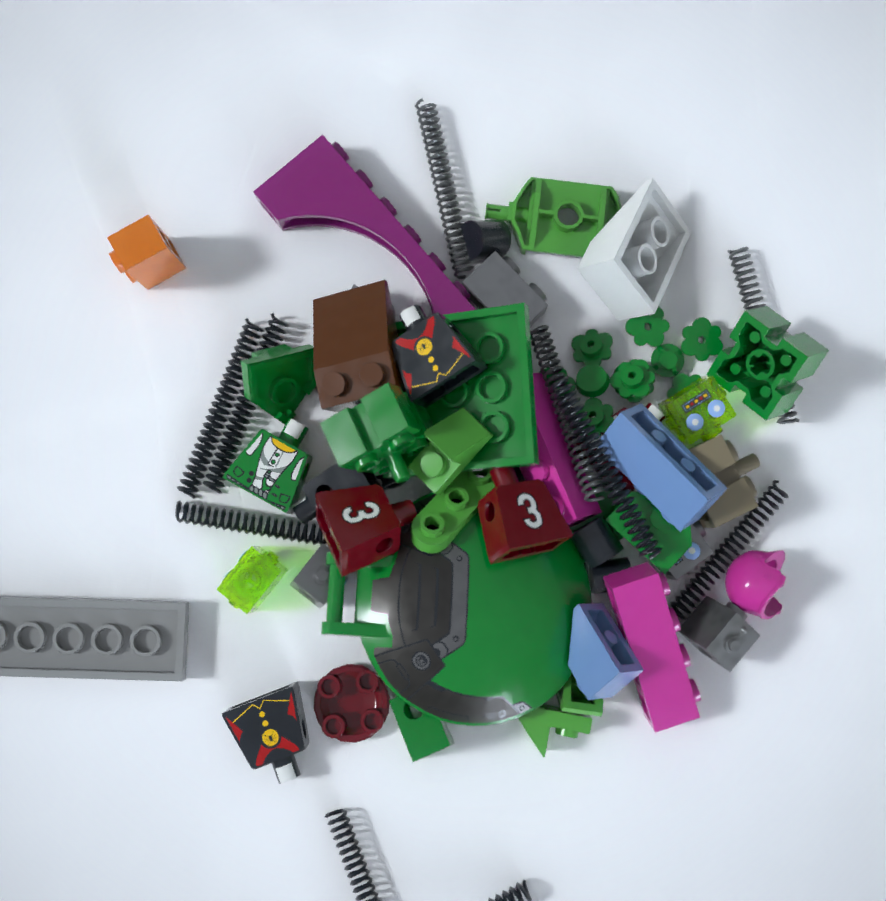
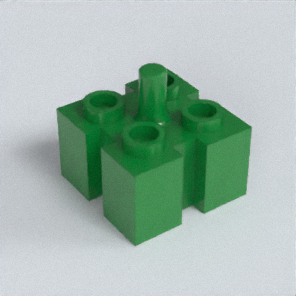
M768 306L744 311L729 336L736 342L735 346L722 349L706 374L729 393L739 389L746 393L742 403L766 421L788 413L804 389L797 381L813 376L829 352L826 347L805 332L795 335L788 333L787 330L791 322Z
M389 382L361 398V403L352 409L346 407L320 423L339 467L351 470L356 469L357 472L371 473L375 476L391 471L396 483L405 482L411 477L402 455L407 453L408 457L416 456L425 447L430 446V440L423 433L434 425L425 407L412 403L406 391L403 392L401 387Z

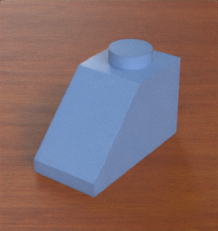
M603 603L578 604L573 609L568 666L576 679V684L588 700L613 697L643 672L644 669Z

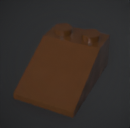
M386 280L313 300L314 375L321 409L340 412L346 407L352 409L361 403V398L388 382L401 387L403 392L406 391L392 349V342L399 335Z

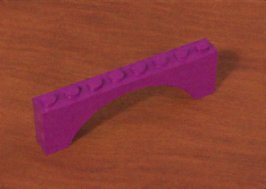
M323 134L253 191L259 204L282 231L311 226L343 229L364 236L387 249L408 268L417 280L427 298L432 314L438 312L444 315L476 310L468 301L471 296L466 288L458 280H455L453 283L443 273L446 267L439 257L433 252L428 255L419 245L422 240L417 232L409 224L405 227L401 225L395 218L398 213L390 201L384 196L379 199L371 190L373 184L368 176L361 169L355 172L347 163L349 156L341 145L336 141L331 144Z

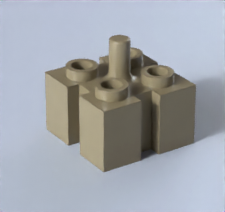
M722 434L688 449L728 488L698 520L703 528H717L759 507L755 500L757 490L753 482L747 475L740 477L760 467V461L754 453L739 459L733 444L729 440L725 441Z

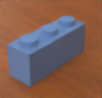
M642 403L620 412L600 438V440L604 441L598 448L608 447L607 451L604 452V454H611L608 461H615L614 466L633 483L634 488L640 494L646 496L661 512L663 518L674 525L679 531L698 521L728 489Z

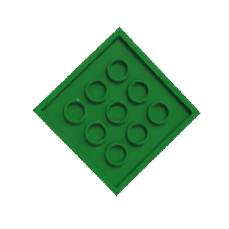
M517 303L444 314L443 316L448 318L458 328L488 366L487 369L426 408L434 425L458 410L465 408L493 434L491 439L461 472L539 465L528 305ZM402 321L396 322L398 335L401 336L407 330ZM404 453L402 457L411 477H418L408 467L418 455L408 457L407 453ZM391 471L383 474V478L394 479Z

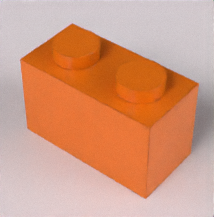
M149 214L107 237L114 249L109 253V256L121 274L125 272L132 283L138 281L147 290L186 269L170 238Z

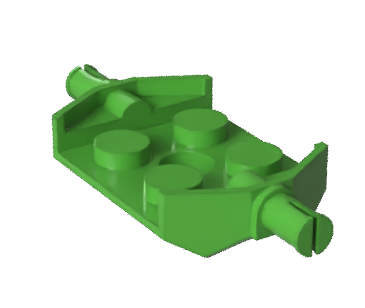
M531 177L522 187L515 200L509 202V206L487 203L485 219H499L510 223V228L520 253L525 255L526 251L583 257L592 239L622 208L619 196L612 186ZM564 208L573 209L578 215V221L573 225H565L559 220L558 212Z

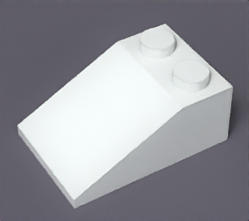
M654 178L648 179L592 239L577 270L618 321L655 314L691 231Z

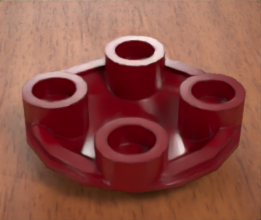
M346 664L332 669L319 680L314 695L313 708L317 721L326 736L341 742L357 743L371 738L383 727L389 714L390 696L385 683L375 671L363 665Z

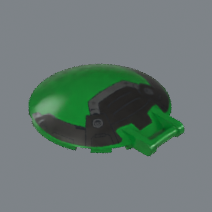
M432 492L413 501L416 514L418 515L437 494ZM452 499V500H451V501L454 502V503H461V502H462V501L459 500V499ZM479 511L465 525L449 546L438 553H425L417 549L411 540L412 523L401 526L399 550L357 570L354 623L342 622L345 576H341L331 552H327L326 565L330 566L326 622H322L321 635L360 637L369 660L385 685L397 697L421 713L441 721L459 725L485 726L504 723L528 714L543 705L561 689L572 675L568 661L573 609L578 604L592 603L584 562L571 538L553 551L490 564ZM435 525L426 526L430 530L438 529Z

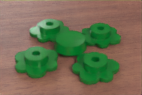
M658 306L655 314L630 318L625 324V330L629 335L634 336V343L637 346H643L647 343L651 347H657L652 353L649 371L654 374L656 372L663 377H673V388H670L666 395L670 401H673L672 408L674 412L679 415H685L687 413L681 407L682 404L706 389L711 394V390L708 386L702 384L703 380L700 375L694 374L689 377L684 373L678 374L684 366L683 354L686 356L695 355V358L701 362L707 360L709 355H718L723 349V343L719 339L721 329L716 325L711 326L707 318L700 317L693 321L692 326L683 328L682 336L684 340L681 343V350L673 344H662L664 341L663 333L669 330L670 325L667 320L663 319L664 312ZM645 324L649 325V330L645 329ZM699 337L703 339L702 344L698 341ZM632 359L629 361V363L631 364L633 361L637 359ZM618 366L615 368L613 374H614L615 372H619V371H618ZM654 384L649 385V394H651L654 391ZM686 391L689 392V397L685 396ZM632 395L627 400L631 403H638L642 399L635 398ZM700 404L699 406L695 407L691 410V412H701L703 409V404Z
M589 329L585 335H577L572 339L573 359L578 363L583 362L585 366L578 371L576 382L572 377H569L567 384L571 383L573 386L566 393L577 388L581 395L590 397L585 401L584 408L575 414L588 412V415L579 421L581 422L589 418L592 421L582 429L594 425L596 426L595 430L587 436L597 432L600 433V437L601 433L604 434L613 423L614 418L612 415L614 410L611 405H603L602 401L595 397L602 395L608 389L609 384H611L614 389L619 390V395L624 399H628L632 395L635 398L642 399L649 395V385H652L656 378L655 374L649 371L648 363L642 359L635 360L631 364L629 362H622L618 366L619 372H615L609 378V375L600 364L602 360L611 358L612 351L610 347L613 344V339L609 333L603 332L598 334L596 329ZM563 368L560 372L565 373L566 375L564 377L568 376L567 371ZM550 381L549 385H552L556 381Z

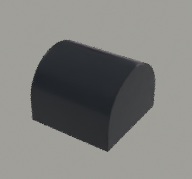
M470 220L460 225L470 261L486 260L495 251L503 257L509 251L511 232L503 220Z
M600 515L572 533L571 540L590 569L606 562L624 549L604 515Z
M628 557L609 559L592 569L588 567L591 592L594 594L606 593L607 589L603 576L630 568L631 564Z

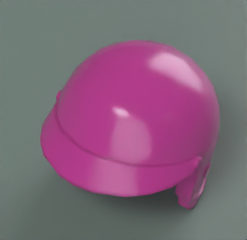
M752 550L736 557L728 568L725 577L726 592L731 602L743 612L759 616L761 619H770L780 614L782 604L773 596L779 588L784 586L786 577L780 571L785 561V552L783 550L770 552Z

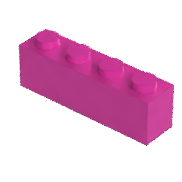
M541 372L533 373L539 465L522 466L520 470L525 481L540 479L545 483L568 526L573 527L602 513L597 501L589 502L584 500L586 494L581 492L583 488L579 485L581 479L576 477L578 472L574 470L573 458L569 456L571 450L567 449L568 443L564 441L566 436L562 435L563 429L559 427L561 422L557 420L558 415L554 413L556 408L552 406L553 401L550 400L551 394L547 392L546 381L543 379ZM589 487L585 491H590L592 488ZM592 494L588 498H595V495Z
M648 562L603 576L617 626L644 669L643 672L634 678V683L644 716L656 733L700 718L696 702L701 701V696L694 679H689L686 667L691 666V661L684 644H679L676 632L680 631L681 627L674 609L668 608L665 596L670 595V588L664 573H658Z

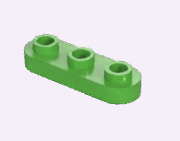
M491 470L460 472L441 495L437 494L414 518L411 527V540L417 549L425 553H438L449 546L478 512L479 500L495 488L490 475ZM452 499H459V500H461L462 502H461V503H454V502H452L451 500H452ZM435 525L438 529L430 530L426 526Z

